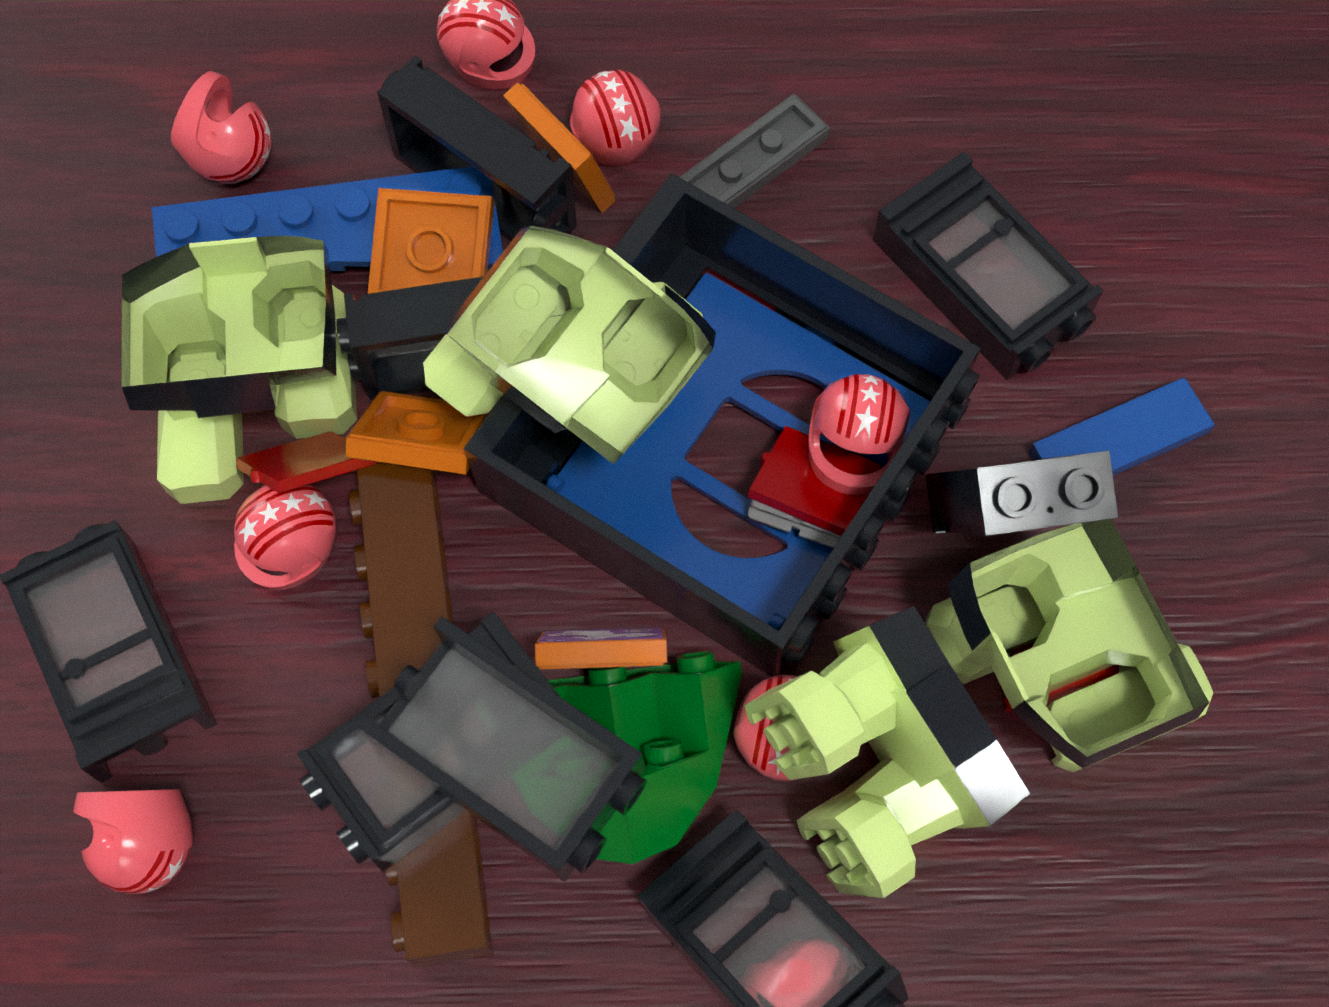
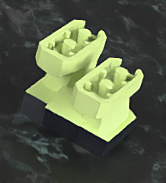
M528 226L518 232L443 328L446 335L423 362L426 386L466 417L489 413L504 394L553 433L568 428L614 464L661 415L712 352L716 332L703 318V314L668 285L664 282H650L610 248L553 229Z
M264 236L189 243L144 262L122 274V390L129 410L158 411L157 481L166 493L180 504L230 499L244 484L243 472L238 470L236 458L243 456L242 413L275 409V416L281 428L296 439L307 438L329 431L338 435L344 434L357 420L355 381L351 377L347 354L343 355L341 352L336 326L337 319L346 318L344 293L332 285L329 252L324 241L297 236Z
M1112 519L1065 526L1037 535L970 562L948 583L951 598L934 604L926 617L925 624L961 683L966 684L995 672L1012 707V711L1051 744L1056 754V757L1052 759L1054 766L1073 773L1196 721L1206 715L1213 696L1211 685L1190 646L1177 643ZM1035 642L1031 649L1010 657L1011 651ZM1119 665V674L1055 700L1047 708L1046 705L1050 692L1111 666Z
M914 606L833 641L839 657L819 674L813 671L807 672L768 690L744 705L752 725L765 717L768 720H773L774 723L765 728L764 733L770 745L777 752L789 747L790 750L774 760L776 766L789 780L830 774L858 756L861 744L867 741L878 757L880 763L847 789L796 820L804 840L810 839L817 833L822 840H826L817 846V851L830 869L841 863V865L826 874L827 879L839 893L885 898L915 877L916 858L911 845L954 827L975 828L991 826L1030 794Z

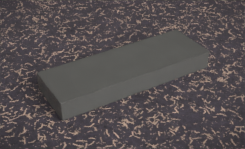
M794 93L689 169L680 178L735 209L829 139L830 127Z

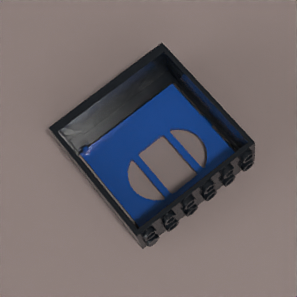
M671 173L614 248L613 252L650 282H664L703 314V318L716 332L712 352L668 407L614 464L568 428L553 433L505 395H503L463 449L479 493L770 677L778 676L783 673L787 665L797 670L802 664L815 641V638L812 636L820 623L817 619L821 615L830 620L848 591L845 586L853 573L851 567L853 566L862 571L879 544L880 540L877 537L886 520L893 523L898 517L911 494L908 490L917 473L922 476L925 475L941 448L939 442L947 428L949 427L954 430L965 414L971 402L969 396L981 376L973 371L981 348ZM853 374H869L884 379L895 387L902 395L910 411V419L903 444L833 549L798 537L799 530L792 528L789 534L752 521L748 517L750 499L685 460L725 402H732L780 432L783 431L785 426L809 435V424L741 384L760 376L791 375L809 380L826 389L829 384ZM822 435L820 437V440H823L827 443L839 447L835 443L831 442L825 435ZM849 451L881 464L880 469L888 463L886 453L863 454ZM680 480L783 543L787 549L773 555L758 558L733 557L710 549L698 541L680 520L672 499V482Z

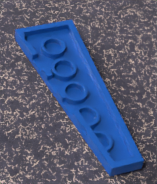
M471 166L151 207L156 257L189 243L264 236H297L324 241L329 252L331 271H345L346 266L370 267L378 188L492 196L495 201L492 180ZM495 203L488 270L503 253Z

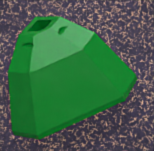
M699 651L679 655L676 657V663L664 664L663 666H646L626 669V667L588 668L587 675L547 680L562 699L643 754L645 770L641 776L647 780V784L629 812L622 815L615 811L600 832L607 840L596 859L635 864L679 843L717 787L742 676L740 661H715L714 652ZM480 699L476 704V708L491 738H493L501 726ZM566 735L512 777L530 812L561 837L611 766Z

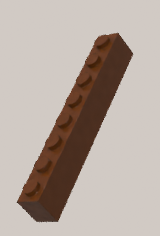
M390 463L374 464L357 469L359 489L349 490V503L354 525L362 524L364 544L355 545L354 555L358 578L360 581L368 580L370 601L360 603V616L365 639L374 638L376 660L366 661V677L371 698L381 697L391 690L395 685L397 677L406 666L412 665L416 669H420L428 662L442 643L434 629V625L441 616L454 624L437 479L434 470ZM464 720L459 726L458 731L465 740H468L466 722ZM450 738L432 763L455 779L463 773L464 767L469 762H464L458 757L456 752L457 746ZM374 746L376 758H386L388 782L378 783L380 813L383 822L392 821L393 825L438 792V790ZM465 811L386 870L389 886H399L401 911L391 912V933L396 953L405 951L406 960L415 968L493 955L478 822L476 817Z

